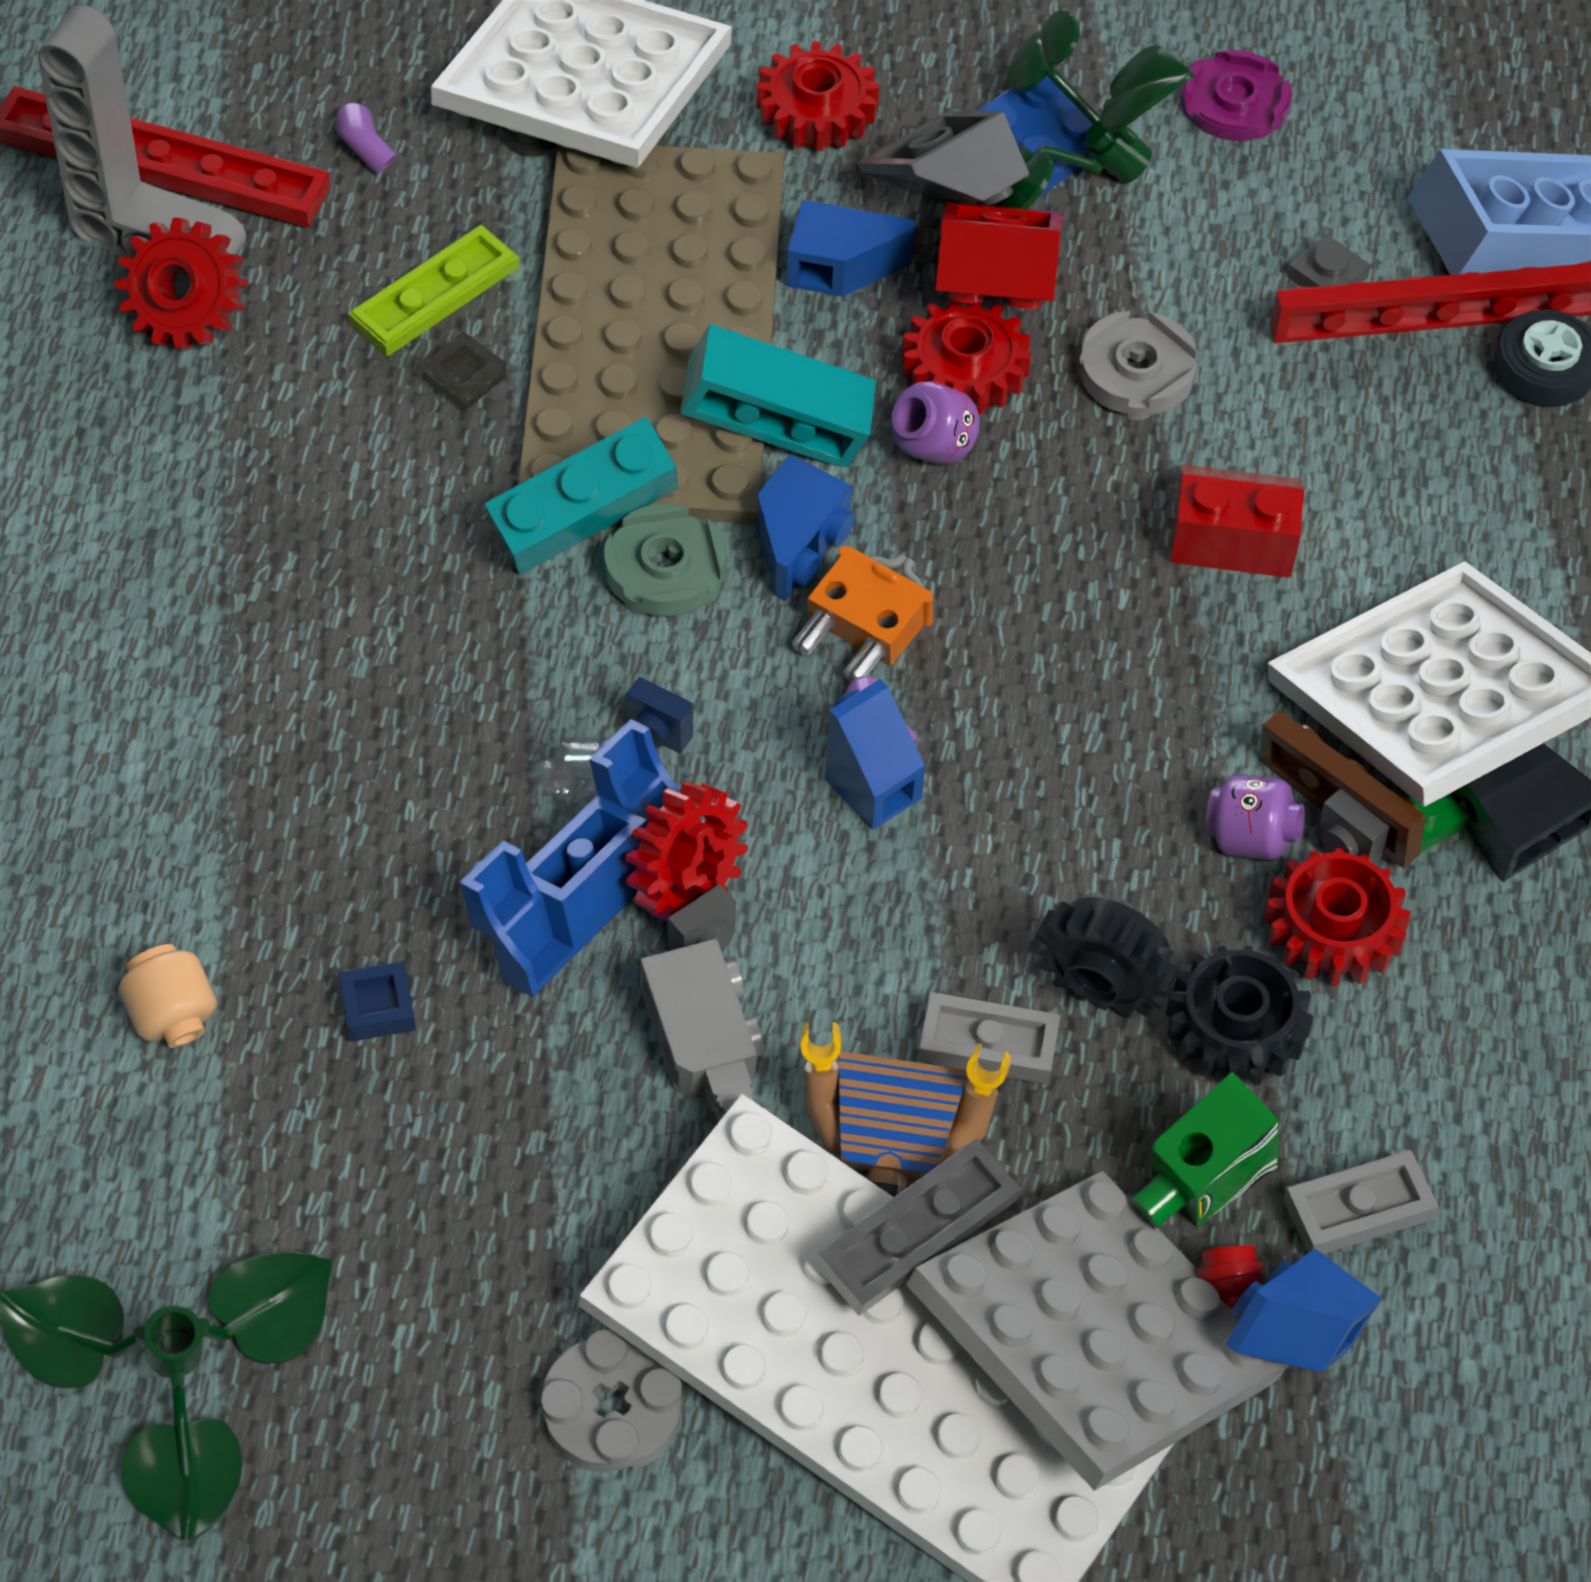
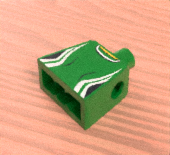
M1232 1072L1151 1146L1152 1179L1129 1197L1132 1206L1153 1229H1157L1180 1209L1196 1226H1199L1278 1168L1279 1119Z

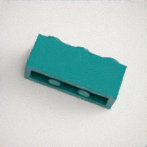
M709 324L688 359L680 414L835 466L849 467L870 436L876 380L797 354L791 350L753 339L736 331Z
M645 416L484 503L493 531L518 574H521L621 521L632 511L648 506L678 490L677 467L648 417Z

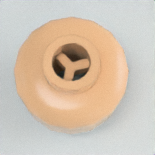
M165 944L138 954L126 964L125 967L128 973L122 978L118 991L135 1031L142 1039L146 1041H161L165 1039L169 1048H176L198 1039L205 1033L206 1030L202 1023L211 1017L218 1003L200 960L194 953L190 951H177L173 944Z

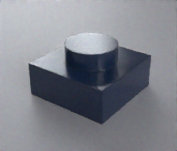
M639 676L626 693V723L632 719L650 728L655 748L663 745L681 754L693 737L694 703Z
M404 961L338 972L350 1042L416 1030Z

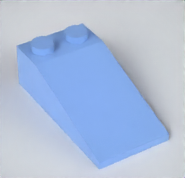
M1440 149L1407 198L1451 275L1468 272L1481 273L1515 270L1524 267L1538 268L1572 265L1591 260V155Z

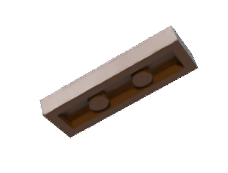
M1280 710L1262 724L1259 761L1321 809H1323L1325 801L1340 788L1390 826L1383 854L1403 869L1420 855L1426 815L1419 811L1417 806L1408 797L1402 794H1395L1370 776L1365 767L1359 762L1345 758L1324 743L1313 729L1303 724L1299 725Z

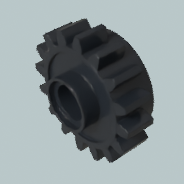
M1080 898L1073 901L1070 905L1062 901L1055 911L1049 909L1035 935L1036 941L1032 946V952L1041 956L1037 964L1039 969L1056 974L1052 981L1054 986H1068L1075 991L1073 998L1081 1001L1085 999L1093 1001L1097 1008L1104 1011L1107 1010L1108 1006L1115 1007L1123 1018H1130L1133 1010L1144 1017H1148L1153 1008L1161 1009L1175 983L1174 979L1178 973V967L1170 963L1174 953L1160 929L1138 911L1122 903L1105 898Z
M1245 945L1243 950H1227L1225 946H1219L1216 954L1207 959L1200 954L1194 956L1190 973L1180 970L1177 973L1173 992L1169 993L1165 1015L1170 1017L1167 1035L1169 1039L1182 1040L1179 1053L1182 1061L1193 1059L1196 1056L1202 1059L1199 1075L1206 1078L1215 1068L1224 1070V1079L1232 1072L1236 1076L1238 1073H1247L1249 1080L1256 1086L1261 1085L1265 1068L1268 1067L1271 1072L1281 1077L1286 1072L1289 1058L1296 1060L1301 1058L1306 1038L1309 1037L1313 1023V1015L1307 1013L1311 994L1310 991H1298L1296 984L1299 973L1295 969L1287 971L1277 962V955L1272 953L1266 956L1253 951L1252 946ZM1232 1011L1241 1012L1248 1016L1237 1015Z

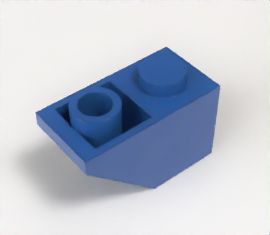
M802 200L788 248L786 286L844 297L911 265L914 252L916 220L896 217L890 214L846 208L834 204Z
M791 454L757 494L756 529L774 594L783 601L789 598L798 585L807 587L812 583L821 567L823 553L831 543L840 546L846 540L855 520V515L850 512L852 485Z
M879 679L861 691L852 690L844 694L834 704L833 708L829 710L825 780L871 830H874L922 799L925 765L888 686Z
M1314 1249L1294 1264L1284 1260L1273 1271L1264 1286L1255 1281L1247 1288L1232 1310L1231 1315L1239 1321L1225 1345L1239 1354L1323 1372L1345 1355L1354 1345L1382 1298L1317 1249Z

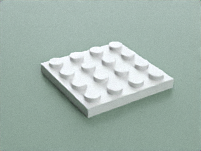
M502 0L432 84L431 102L432 105L457 112L463 116H470L506 127L515 132H522L545 139L566 148L587 152L618 164L639 168L730 47L732 26L645 0Z
M1465 561L1268 662L1269 682L1423 807L1591 718V653Z

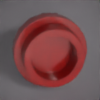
M1228 1246L1200 1252L1202 1267L1196 1269L1197 1278L1213 1285L1220 1299L1231 1309L1234 1308L1239 1298L1252 1283L1257 1281L1263 1285L1265 1282L1264 1262H1257L1255 1246Z

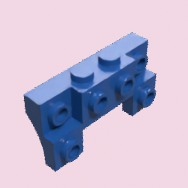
M632 719L610 739L604 741L589 758L597 796L534 857L526 863L523 851L503 840L482 861L477 862L459 882L471 926L492 938L503 981L531 997H534L636 896L638 890L627 886L626 879L636 870V865L625 861L626 854L637 850L640 843L632 835L634 828L641 827L645 829L650 822L645 811L648 805L658 809L663 807L664 790L669 788L680 793L679 788L669 776L658 756L650 728Z

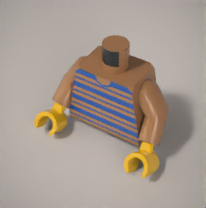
M809 1022L804 1024L801 1030L800 1047L803 1056L808 1060L805 1065L806 1110L823 1148L832 1155L841 1157V1162L857 1173L867 1174L869 1181L892 1197L907 1188L908 1181L916 1182L977 1138L981 1142L986 1136L998 1096L996 1088L1003 1083L1011 1066V1056L1007 1051L1002 1059L1000 1069L997 1071H987L979 1064L978 1057L983 1044H978L973 1049L965 1070L842 1052L841 1029L835 1022H833V1040L826 1046H816L809 1040ZM840 1054V1056H839V1065H838V1062L835 1061V1060H836V1058L838 1057V1055Z

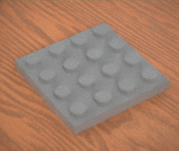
M1104 1171L917 1266L907 1283L910 1290L1094 1491L1271 1386L1281 1377L1288 1366L1283 1363L1239 1354L1225 1345L1239 1321L1231 1315L1233 1309L1225 1305L1213 1285L1197 1278V1268L1158 1228H1152L1132 1206L1129 1197Z

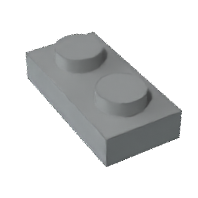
M930 992L919 1047L918 1062L966 1070L967 1062L973 1049L978 1044H983L978 1057L979 1064L983 1069L987 1071L999 1070L1004 1054L1007 1051L1011 1056V1066L1006 1077L1049 1085L1061 1015Z
M1411 1150L1287 1187L1283 1199L1307 1253L1317 1249L1322 1254L1435 1220L1439 1209Z

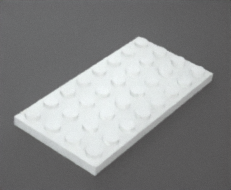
M741 1094L581 1293L578 1306L967 1582H1080L1174 1444L1094 1491L907 1286L908 1281L858 1316L814 1264L816 1256L820 1250L894 1197L750 1098Z

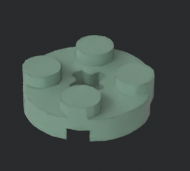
M653 504L638 508L622 519V527L614 533L613 537L610 533L605 542L604 571L607 583L612 592L623 601L625 608L638 615L677 616L711 604L718 597L719 588L726 576L727 548L721 531L708 518L706 525L700 519L691 517L690 509L681 505ZM668 553L671 560H681L670 567H661L653 564L657 562V554Z

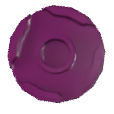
M1228 49L1217 51L1215 58L1207 59L1203 62V57L1191 64L1189 70L1193 72L1195 78L1182 85L1180 103L1187 118L1201 131L1219 139L1244 142L1264 138L1281 127L1290 112L1292 86L1288 78L1285 82L1284 78L1279 74L1280 68L1270 59L1251 51Z

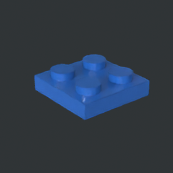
M1048 75L1034 89L1028 92L1018 93L1013 88H1010L977 110L1004 111L1019 148L1027 147L1034 153L1040 146L1047 145L1089 158L1088 148L1084 145V139L1093 123L1050 80ZM1052 159V177L1042 194L1082 167Z

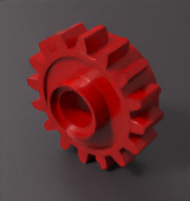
M813 41L811 51L803 52L796 44L790 45V57L786 58L774 53L771 56V68L761 67L759 84H756V108L761 109L760 122L762 125L772 124L774 127L773 137L776 139L784 137L793 142V147L795 148L805 146L816 148L817 151H823V148L835 145L840 148L845 147L846 141L853 136L860 139L864 136L865 124H874L876 121L880 85L874 82L875 69L873 66L861 68L862 55L858 52L847 58L841 56L842 45L835 44L830 52L822 51L819 41Z
M177 217L172 218L169 230L165 224L153 222L149 224L151 240L139 236H133L130 239L133 247L138 251L134 258L120 256L118 262L123 267L129 269L128 278L116 280L115 287L128 290L130 298L119 306L121 312L138 313L139 316L132 328L136 332L141 333L153 330L152 343L166 346L173 338L175 348L191 349L194 337L199 344L210 345L214 343L212 331L218 329L229 332L233 326L228 318L233 310H244L245 305L238 300L239 289L248 287V280L239 278L237 267L244 262L243 257L229 254L226 251L231 242L228 236L216 234L210 238L212 226L210 224L196 221L191 228L187 219ZM186 269L191 278V287L187 295L180 299L175 292L174 283L177 275Z
M949 300V308L942 311L938 306L931 303L927 306L926 319L914 316L911 319L910 333H904L902 347L903 376L912 377V385L918 382L934 381L967 394L976 405L978 414H983L984 408L993 404L1000 408L1004 407L1008 392L1019 395L1022 391L1023 378L1029 377L1032 355L1029 353L1030 335L1020 333L1021 320L1018 317H1014L1004 321L1002 319L1003 306L1000 304L986 311L981 309L982 303H970V307H961L960 302Z
M1336 848L1335 852L1319 854L1316 850L1309 851L1306 861L1299 864L1291 860L1287 863L1284 878L1275 877L1272 882L1264 914V922L1271 924L1268 942L1273 946L1286 944L1282 959L1286 966L1298 960L1306 963L1304 978L1311 980L1319 970L1328 972L1331 986H1338L1342 973L1350 972L1358 984L1365 983L1369 966L1383 974L1388 969L1391 956H1399L1410 920V911L1402 908L1406 892L1404 888H1394L1390 881L1391 871L1388 868L1381 870L1374 863L1370 862L1369 856L1365 854L1357 856L1344 853L1341 848Z

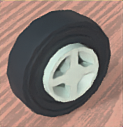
M1532 310L1515 317L1501 332L1494 356L1498 378L1509 392L1525 402L1540 406H1566L1581 400L1591 390V328L1573 315L1555 310Z

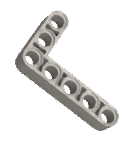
M83 5L72 6L39 49L38 62L69 221L73 231L81 240L87 243L93 239L104 243V249L134 258L138 251L130 241L133 236L151 240L149 224L153 222L162 223L170 230L172 218L178 217L187 219L191 228L196 221L212 225L210 238L216 234L228 236L231 242L226 251L229 254L237 255L246 242V232L240 222L231 214L141 182L114 28L107 18L98 11ZM186 269L182 270L178 274L190 278V275Z

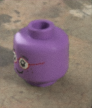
M934 381L918 382L908 387L897 399L891 414L890 428L895 443L904 453L935 465H947L963 459L973 448L979 434L980 418L976 405L967 394Z
M1234 774L1225 781L1222 788L1215 787L1211 792L1206 813V832L1209 837L1216 839L1218 848L1222 853L1236 857L1276 861L1286 851L1289 841L1297 843L1300 841L1305 820L1304 805L1294 803L1291 786L1281 779Z

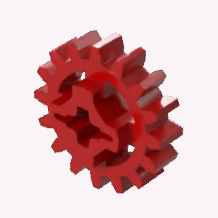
M685 781L682 784L680 793L669 788L663 791V807L658 809L648 805L645 809L650 822L645 829L641 827L634 828L632 835L640 841L637 850L626 854L625 861L636 865V870L626 879L627 886L638 890L633 901L637 905L648 909L647 913L668 922L670 916L720 884L728 892L725 886L729 877H740L742 871L734 863L737 856H741L748 851V845L739 842L738 836L746 830L748 824L747 821L736 817L741 805L739 802L727 798L728 793L704 783L698 786ZM700 816H704L705 819L700 821ZM673 885H675V889H674V890H670V888H671Z

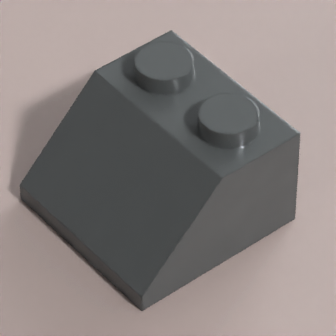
M947 111L857 162L861 173L931 199H950L955 203L980 201L981 205H991L1007 198L1013 193L1011 185L1030 175L1004 111Z

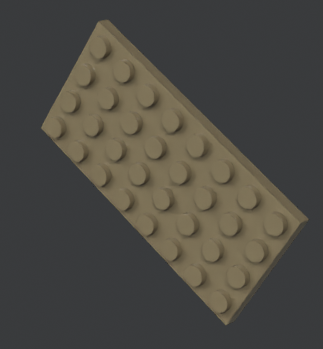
M558 144L518 485L647 416L677 467L679 484L678 490L650 505H681L690 509L691 517L701 521H707L708 518L712 522L757 524V494L761 490L764 442L680 414L688 359L709 324L736 331L768 344L772 343L785 153L655 145L639 168H635Z

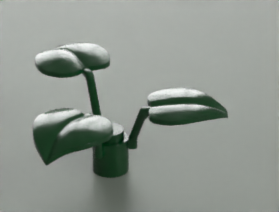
M1058 10L1054 12L1043 23L1041 30L1033 33L1017 50L1008 67L1007 81L1009 86L1016 92L1025 93L1034 89L1048 75L1050 80L1093 123L1084 139V145L1088 148L1089 158L1047 145L1040 146L1034 153L1027 147H1021L1019 150L1030 175L1011 185L1013 193L1010 196L988 206L1028 209L1042 194L1052 177V159L1087 168L1094 175H1098L1102 169H1105L1122 184L1134 181L1147 168L1151 160L1152 150L1127 125L1183 84L1195 78L1193 72L1179 62L1165 47L1159 45L1146 47L1132 57L1117 73L1110 86L1111 98L1104 103V110L1100 116L1061 76L1056 68L1058 64L1075 50L1080 36V27L1077 19L1068 11Z
M277 1252L253 1256L232 1264L216 1278L208 1293L209 1310L213 1317L224 1325L222 1328L210 1325L209 1320L206 1318L198 1319L191 1310L185 1307L170 1305L155 1311L149 1317L145 1326L140 1325L134 1329L133 1335L119 1343H112L120 1335L124 1325V1313L121 1302L114 1290L105 1282L94 1277L77 1274L54 1276L27 1286L2 1290L0 1292V1319L8 1345L23 1368L37 1380L57 1388L70 1389L87 1386L99 1376L104 1363V1355L117 1358L140 1345L145 1346V1355L149 1366L157 1374L170 1378L175 1426L165 1423L152 1424L140 1430L132 1438L124 1451L121 1463L122 1481L129 1500L139 1512L167 1530L177 1539L191 1541L210 1530L220 1520L234 1498L242 1473L241 1448L236 1435L226 1422L217 1418H204L188 1424L184 1376L191 1373L201 1361L203 1337L224 1342L235 1336L237 1347L242 1355L256 1363L281 1364L295 1359L313 1344L324 1323L327 1295L332 1274V1262L326 1257L314 1254Z

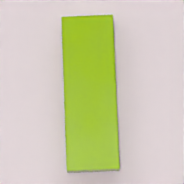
M479 225L348 313L349 324L388 357L520 267L519 256L484 226Z

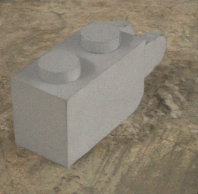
M717 938L641 958L639 988L674 1090L689 1097L704 1094L711 1116H715L714 1123L717 1124L741 1094L755 1102L751 1081L755 1079L757 1057L764 1055V1044L755 1017L745 1019L738 999L744 997V987L736 961L734 959L724 960Z

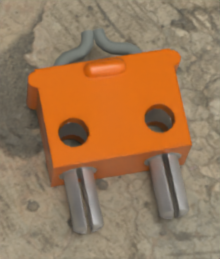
M842 546L839 548V559L807 598L809 621L792 641L793 648L798 653L801 651L802 655H809L826 632L829 631L860 649L845 668V678L851 682L852 679L867 676L879 660L891 666L921 628L932 625L933 595L931 591L923 587L920 578L912 573L911 568L914 565V561L906 558L903 554H900L896 559L889 560L880 556L868 557L850 546ZM903 565L902 573L904 576L893 571L892 569Z

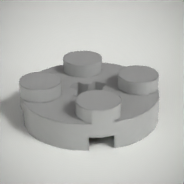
M1131 311L1113 313L1097 321L1088 330L1084 338L1078 373L1087 392L1103 406L1120 412L1124 417L1132 420H1144L1152 414H1160L1178 406L1190 394L1196 376L1197 364L1195 358L1197 351L1190 334L1180 324L1164 315L1150 312L1149 320L1142 318L1129 319ZM1131 358L1136 362L1146 359L1150 362L1148 368L1138 369L1129 366L1126 359Z
M603 1329L596 1331L589 1336L587 1341L580 1342L564 1352L552 1365L546 1376L541 1407L549 1439L557 1451L568 1461L592 1472L608 1473V1469L622 1470L631 1467V1470L646 1466L665 1452L678 1432L681 1416L682 1384L678 1376L613 1330ZM616 1390H620L626 1394L624 1404L629 1409L627 1413L621 1415L619 1412L612 1411L606 1417L598 1415L600 1403L597 1395L605 1391L611 1394Z

